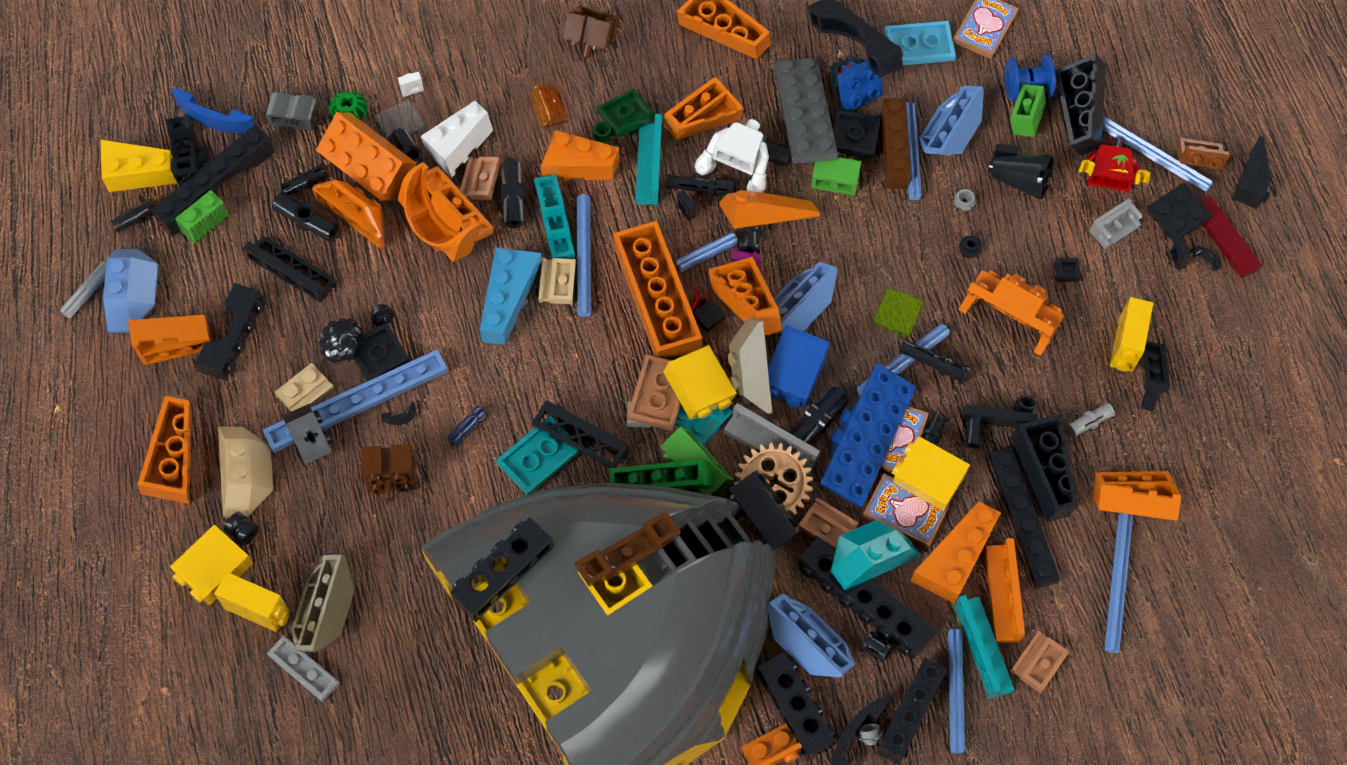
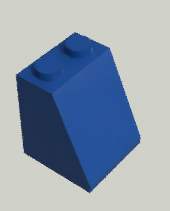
M785 325L768 367L771 398L786 401L788 405L794 408L800 407L805 409L826 363L830 342Z

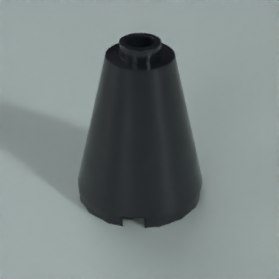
M997 155L995 159H991L988 171L991 172L992 178L1036 199H1044L1049 188L1047 184L1048 179L1052 177L1054 158L1050 155Z

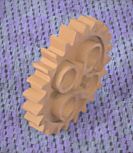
M770 443L767 450L761 444L759 453L751 449L753 457L743 456L746 465L738 464L742 472L735 473V477L742 480L758 469L763 476L770 480L777 477L779 484L792 488L794 491L792 493L788 492L776 484L771 488L775 493H783L786 496V501L783 504L789 512L796 516V507L804 509L801 501L810 500V497L805 492L813 491V488L807 485V483L813 482V477L806 476L811 472V468L803 467L807 460H798L800 457L799 451L792 455L791 446L784 451L782 443L779 444L778 449H774L773 444ZM765 461H772L775 464V468L770 472L764 471L761 466ZM788 471L796 473L797 478L793 482H787L784 480L783 475Z

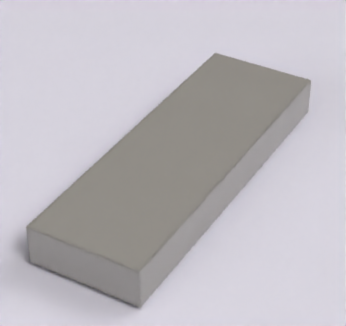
M283 635L268 651L267 655L324 703L340 685V682L308 654L296 651L294 648L295 643Z

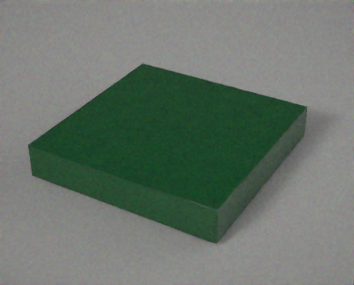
M635 89L596 107L597 113L605 122L610 124L611 130L618 138L655 121V112Z

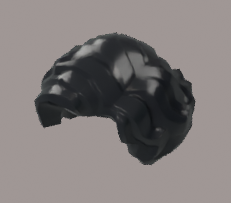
M336 318L334 321L329 322L328 326H325L319 335V344L323 356L333 363L353 360L355 358L354 352L359 344L357 337L363 334L361 325L350 318Z

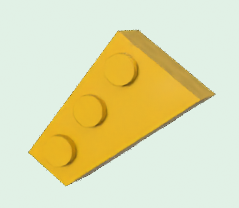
M101 140L102 180L109 192L177 184V177L173 175L171 161L173 156L170 150Z

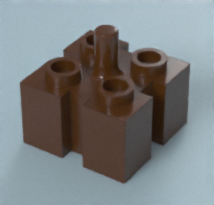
M578 6L575 10L568 12L563 38L568 39L569 43L574 45H582V42H584L582 56L590 58L592 49L602 51L609 44L615 42L620 16Z
M411 444L391 445L390 448H382L381 446L361 447V475L364 482H366L368 492L373 494L385 493L386 501H394V488H396L397 492L401 493L417 489L416 460Z

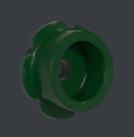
M604 121L596 123L592 129L593 139L602 143L608 142L614 134L610 124Z

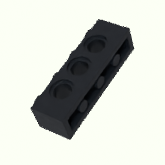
M530 517L525 522L520 521L511 531L512 534L505 541H498L492 548V553L485 560L483 558L478 560L472 567V572L466 578H459L452 586V591L450 592L452 600L473 621L477 622L554 548L553 538ZM518 545L527 547V550L523 553L513 551ZM501 563L508 566L503 572L494 570L495 566ZM480 582L488 584L487 588L483 591L475 590V585Z
M784 652L760 664L757 667L756 673L784 723H787L797 743H801V753L805 760L808 761L833 748L836 734L831 725H826L822 719L823 711L816 701L813 703L809 693L811 692L808 684L804 679L800 680L798 677L796 663L791 657L788 658ZM783 678L788 679L792 686L783 688L779 685L778 681ZM795 700L801 701L804 708L802 710H795L792 708L791 702ZM813 723L817 731L809 733L804 729L803 725Z
M924 657L876 753L898 765L900 764L947 668Z

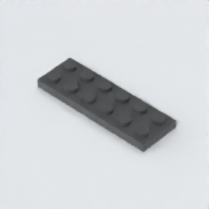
M817 57L774 61V72L792 164L837 160L838 153Z

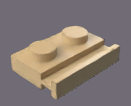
M542 258L539 303L546 301L555 304H573L576 259L553 258L552 260Z
M311 363L276 390L275 394L292 412L307 404L313 407L334 390V386Z

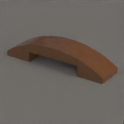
M665 511L645 522L640 530L601 552L599 550L592 552L576 561L574 565L587 585L593 586L639 564L681 534V531L668 512Z

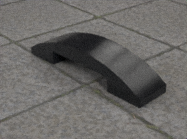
M189 114L167 119L168 133L172 146L173 160L171 161L174 177L198 172L196 145Z
M889 696L872 702L851 720L838 740L830 765H847L849 760L843 757L842 753L865 720L871 723L878 721L891 701Z

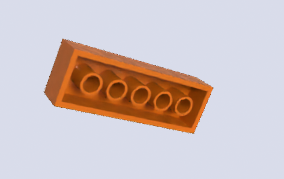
M653 221L613 233L614 249L654 356L672 360L701 349V333L658 222Z

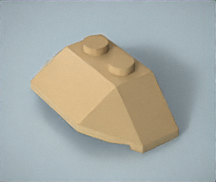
M218 427L223 518H230L231 515L238 511L248 518L273 491L271 447L244 427Z

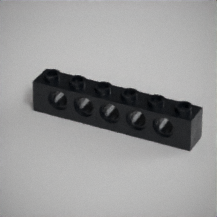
M817 536L798 559L797 566H799L800 572L808 578H814L818 582L819 587L826 593L831 592L838 598V602L844 608H851L856 612L857 617L864 624H871L876 628L881 638L886 641L890 640L897 645L896 648L901 654L914 659L932 638L935 629L872 579L844 590L831 571L824 572L819 568L821 564H827L831 568L835 549ZM865 595L870 599V602L862 603L859 601L858 596ZM886 611L889 614V618L882 619L878 616L877 612ZM897 627H906L909 634H900Z

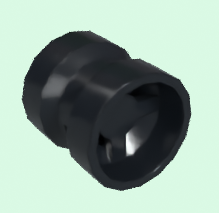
M238 511L227 520L224 525V531L230 536L234 535L240 544L247 545L257 535L259 526L253 521L246 520V516Z

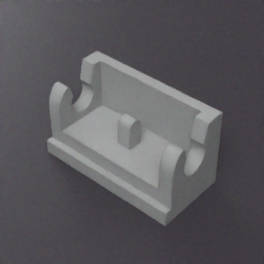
M1130 199L1125 200L1094 220L1089 232L1104 249L1109 248L1140 228L1141 223L1139 219L1142 218V215L1131 203Z

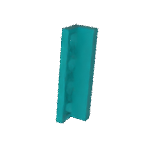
M655 114V124L648 123L639 128L635 204L658 205L662 114Z
M966 595L959 597L954 607L988 698L993 699L1013 693V684L980 598L975 597L967 600Z

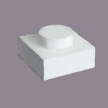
M419 72L408 73L398 78L403 97L424 91Z

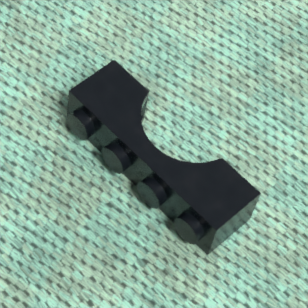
M234 283L225 301L229 313L234 316V324L231 331L218 341L205 342L195 361L200 373L224 381L227 380L229 374L234 372L236 360L245 349L246 339L249 334L253 333L256 325L255 321L265 308V301L260 291Z

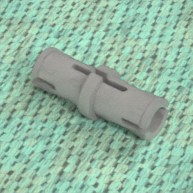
M1105 403L1093 411H1086L1081 418L1067 424V430L1072 437H1077L1089 429L1097 428L1099 423L1113 417L1115 411L1109 403Z

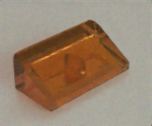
M536 84L530 93V98L542 129L567 123L568 119L555 86Z

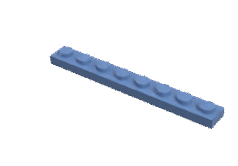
M437 349L315 405L311 409L313 411L318 410L323 420V423L319 424L323 431L448 373V368ZM284 420L263 429L273 453L295 444ZM311 430L306 432L307 436L312 435Z

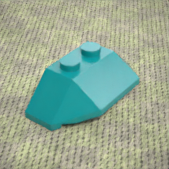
M875 520L839 536L830 571L843 589L847 590L917 559L921 554L906 535L879 520Z

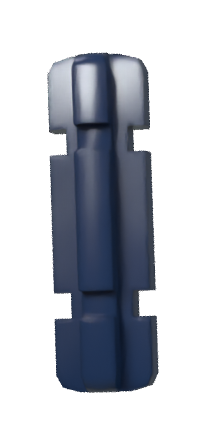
M476 406L471 411L472 414H468L456 427L457 430H453L448 435V441L452 445L458 446L463 441L462 438H466L478 425L477 422H481L487 414L483 408Z

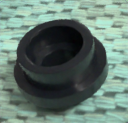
M966 236L961 239L959 250L963 256L973 258L980 254L982 243L977 237Z
M379 304L371 311V320L377 326L389 323L394 318L392 308L386 304Z
M1023 395L1015 401L1014 410L1036 414L1038 410L1037 401L1031 396Z

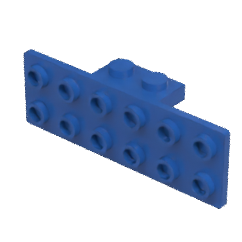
M880 364L874 366L857 404L843 411L840 416L841 425L835 429L831 436L833 442L829 449L834 451V454L820 482L822 486L858 507L864 505L916 390L915 385Z

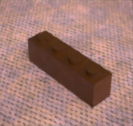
M883 98L880 117L885 189H908L911 167L905 98Z

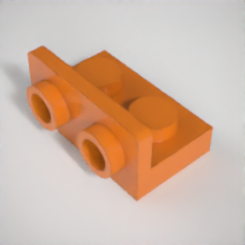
M787 723L742 746L741 750L750 765H778L783 761L788 764L799 758L800 755L798 753L801 752L802 745L800 742L797 743Z

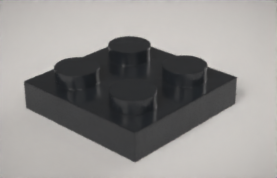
M837 110L833 131L837 153L874 159L881 117Z
M1185 182L1147 206V212L1173 243L1176 239L1184 238L1212 219V214Z
M388 323L357 338L359 344L354 352V361L367 382L410 362L408 355Z

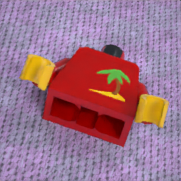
M1111 138L1108 140V145L1102 144L1098 151H1092L1082 161L1078 171L1079 173L1083 171L1089 174L1087 185L1125 192L1130 191L1134 179L1135 184L1144 182L1146 185H1149L1151 173L1140 168L1137 160L1133 158L1130 149L1121 148L1122 141L1119 138Z

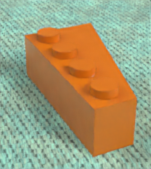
M688 0L677 10L679 25L754 59H757L771 45L770 31L730 0Z
M753 257L708 269L713 292L744 322L748 317L762 320L764 336L782 331L779 308Z
M170 396L164 397L137 484L142 495L189 504L192 410L189 400Z
M978 502L914 571L910 581L955 604L1001 512Z

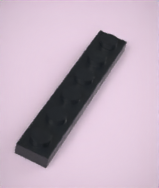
M1013 447L990 452L988 457L1035 589L1059 583L1060 577Z

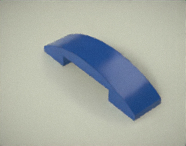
M174 87L171 90L181 110L186 115L189 114L191 119L208 128L228 133H245L255 125L252 116L233 109L229 116L197 105L193 94Z

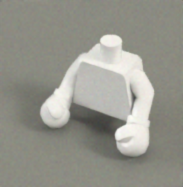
M750 119L746 126L736 122L730 128H725L715 133L707 149H704L703 153L696 160L695 169L700 175L710 174L716 168L715 160L750 175L753 174L752 180L747 185V191L764 193L766 189L765 171L769 156L767 144L763 142V134L758 131L760 124Z

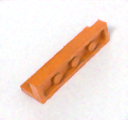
M1014 538L1006 539L1003 545L986 546L984 549L993 633L996 643H1020L1025 635Z

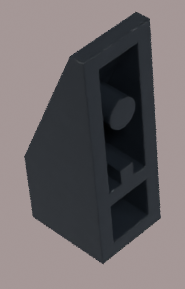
M1259 136L1231 198L1255 209L1258 208L1261 201L1264 203L1267 201L1271 190L1267 189L1271 178L1265 141L1262 136Z

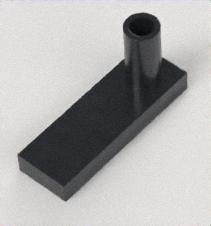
M1146 341L1144 353L1140 358L1143 387L1145 390L1141 407L1144 410L1153 411L1155 410L1160 392L1168 393L1170 380L1164 344Z
M965 405L962 412V421L968 422L966 446L969 448L980 447L982 424L1017 428L1019 424L1037 420L1038 414Z

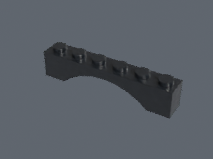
M820 0L808 6L811 25L821 33L843 35L860 43L866 49L868 68L880 78L903 67V51L901 47L889 40L887 36L882 35L874 27H871L862 18L856 16L839 1Z
M255 125L252 126L151 209L157 224L171 237L176 235L180 228L175 217L211 190L213 192L222 183L241 171L259 166L274 153L270 138Z

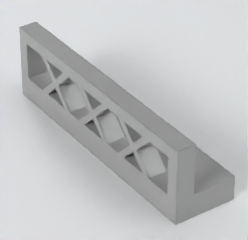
M738 403L733 408V416L724 428L726 435L750 449H754L757 453L760 452L761 444L766 450L769 449L770 443L773 444L774 449H778L779 444L782 443L784 451L791 446V454L794 455L799 451L800 457L798 460L806 459L807 463L803 467L811 468L812 471L818 462L820 453L818 449Z

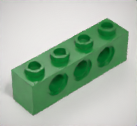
M703 459L609 468L611 483L666 486L681 490L713 487L712 465Z

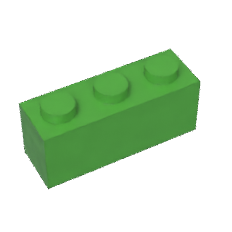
M680 426L660 446L665 451L663 455L669 462L703 459L711 463L713 487L694 489L696 493L718 497L735 481L688 428Z

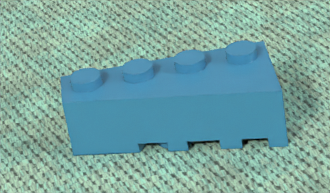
M495 248L480 326L482 342L506 344L517 321L518 314L525 305L528 293L534 286L537 274L541 271V253Z

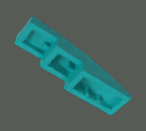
M556 174L534 178L552 259H575L565 207Z

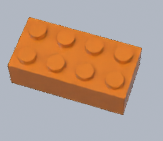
M336 112L316 148V151L381 201L396 200L404 177L416 165L415 161L352 113Z

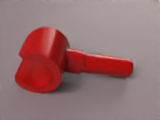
M700 285L695 287V297L690 307L692 313L696 310L701 299L707 297L709 293L708 288L704 296H700L697 293Z

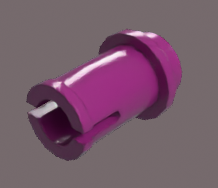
M734 249L732 262L753 257L757 267H759L761 254L757 253V251L752 253Z

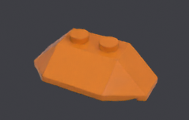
M332 180L312 187L315 199L378 248L382 250L385 247L382 207L376 200H370L359 187L356 186L354 188L348 182Z

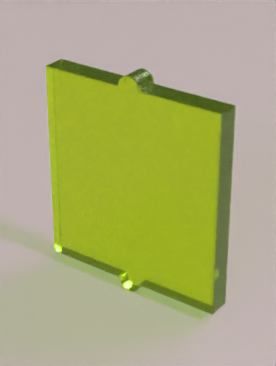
M888 288L873 323L889 329L890 332L895 331L909 337L923 301L910 297L907 293L902 294Z

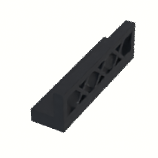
M264 235L256 244L248 241L243 247L247 259L320 303L337 283V280ZM266 244L272 248L273 254H269L261 248ZM278 258H289L291 265L284 263ZM306 268L309 270V276L302 274L296 269ZM324 279L328 283L323 288V286L317 283L315 280Z
M545 400L531 423L533 427L608 468H616L622 458L626 459L630 452L627 443L548 400ZM544 415L546 417L551 415L556 424L545 426L539 422ZM567 427L576 432L577 435L566 438L562 435L560 428ZM587 438L596 443L597 447L587 449L582 446L581 439ZM607 449L616 454L613 462L603 458L601 450Z

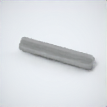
M103 261L60 308V312L65 317L71 318L104 282L106 261Z

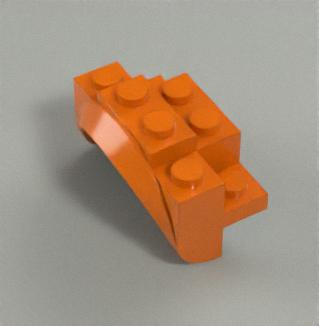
M422 162L411 169L404 177L397 200L404 207L406 218L414 233L421 240L432 246L436 252L443 251L452 262H455L470 255L476 241L493 233L494 227L438 166L428 170V166ZM428 191L432 194L431 200H430Z
M982 270L975 283L972 282L969 286L968 294L961 304L959 311L966 314L969 308L983 299L989 306L1028 328L1037 329L1041 337L1033 352L1041 356L1064 319V315L1061 314L1062 310L1052 304L1049 307L1045 304L1048 301V295L1045 294L1046 290L1037 285L1031 287L1025 283L1026 279L1014 273L1011 276L1007 273L1005 278L1002 277L999 280L1001 276L991 270H988V272Z

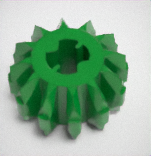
M345 89L343 94L336 92V98H331L329 111L333 118L336 112L352 113L359 120L366 118L368 106L362 94H357L355 90L348 93Z

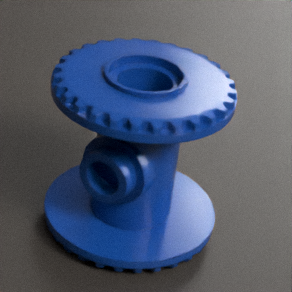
M1043 55L1040 67H1031L1030 69L1018 68L1013 57L1006 60L1004 80L1006 93L1010 101L1017 100L1022 84L1044 86L1045 98L1053 96L1056 77L1053 59L1050 55Z

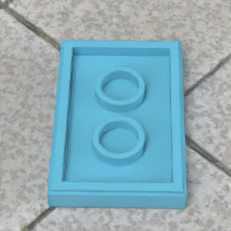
M949 21L885 26V36L896 45H899L903 51V65L955 61L956 54Z

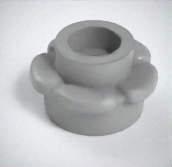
M962 189L954 196V205L963 211L970 210L976 204L974 193L968 189Z
M868 723L859 728L860 734L858 739L866 745L877 744L880 741L879 739L883 737V731L880 730L879 725L876 723Z

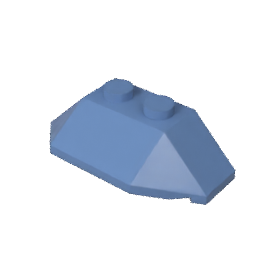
M964 85L959 89L960 92L950 96L937 108L919 137L925 153L939 155L963 153L982 122L984 93L982 86Z
M139 248L115 249L107 258L103 302L108 333H130L128 320L145 319L155 307L159 265Z
M823 262L815 264L814 268L805 270L794 277L774 297L779 308L782 331L777 333H782L785 325L804 331L831 303L838 272L835 266Z
M784 593L767 605L774 640L810 675L840 678L854 667L855 662L851 658L846 642L809 606L790 599Z

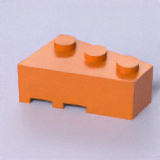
M715 76L667 111L662 125L677 141L741 119L744 108Z
M555 130L541 165V175L543 177L556 174L557 178H563V181H568L570 178L613 180L620 162L619 147Z
M205 315L128 320L131 344L143 365L200 353L205 342H213L210 325Z
M1169 471L1096 472L1093 498L1098 510L1178 521L1181 494Z

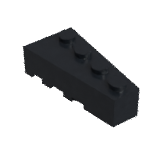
M1095 53L1055 70L1070 145L1081 156L1099 149L1100 145H1102L1106 64Z
M1062 414L1019 424L1010 436L1047 522L1069 517L1078 506L1074 479L1069 468L1071 464L1070 457L1066 452V436L1061 425L1063 422Z

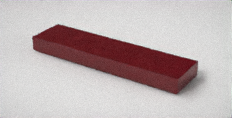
M1210 195L1200 200L1212 214V219L1203 224V227L1242 279L1260 270L1262 264Z

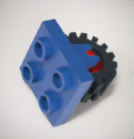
M849 56L845 57L846 60L838 59L839 63L833 62V66H830L829 70L832 89L834 88L835 92L839 91L841 108L843 111L848 112L883 96L881 78L868 68L867 60L863 61L862 58L857 60L855 56L852 59H849Z

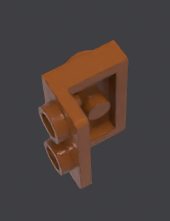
M1179 138L1177 142L1180 164L1222 170L1230 157V152L1224 151L1223 144L1187 138Z

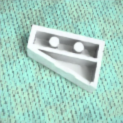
M473 101L423 134L421 138L427 154L452 178L456 174L455 169L461 163H465L468 160L469 153L483 143L493 131L488 112L476 101Z

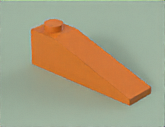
M740 190L736 193H729L720 201V207L734 229L820 216L819 210L810 200L755 191Z

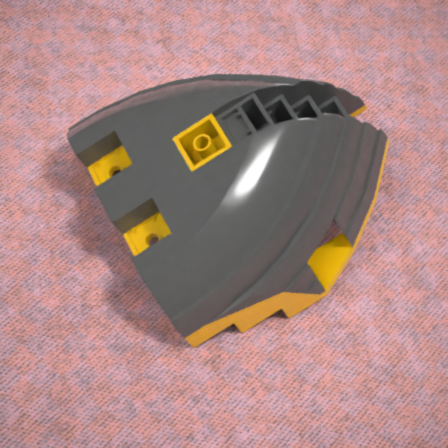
M605 482L559 487L534 492L490 507L477 516L444 531L422 545L425 560L452 599L450 592L454 583L461 577L466 578L472 572L474 564L481 558L485 560L492 553L491 550L494 545L500 540L505 541L512 534L511 531L514 526L520 521L525 522L530 517L553 538L554 548L499 600L504 604L503 610L498 613L488 610L477 622H473L563 755L564 765H678L679 763L680 765H687L725 739L750 689L768 631L770 618L767 605L772 600L776 549L772 550L769 544L763 545L761 541L752 543L738 524V522L744 519L746 512L737 502L666 486ZM665 511L668 512L681 531L678 537L647 559L619 575L593 586L587 585L574 565L576 561L596 550H599V552L643 528L645 522ZM518 545L513 551L523 553L527 550V547ZM501 563L496 565L494 570L503 572L508 566ZM480 582L475 585L474 589L483 591L487 588L488 584ZM553 687H558L563 691L562 697L558 700H552L547 695L548 691Z

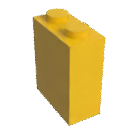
M1133 297L1129 298L1119 317L1110 366L1120 371L1133 372L1145 350L1153 302Z
M709 345L668 362L663 371L690 420L697 417L699 419L706 418L717 408L720 410L726 409L732 404V400L737 394Z
M918 436L915 443L910 441L906 447L904 454L907 456L903 463L898 461L892 471V474L895 475L893 483L944 512L968 472L970 464Z
M213 525L170 568L175 573L172 576L173 579L181 587L187 585L192 589L189 592L190 595L197 602L201 603L204 601L210 606L217 599L214 593L226 572L240 577L253 562L239 546L216 525Z
M226 572L214 593L225 610L277 633L281 626L284 627L290 616L289 609L281 595L229 572Z

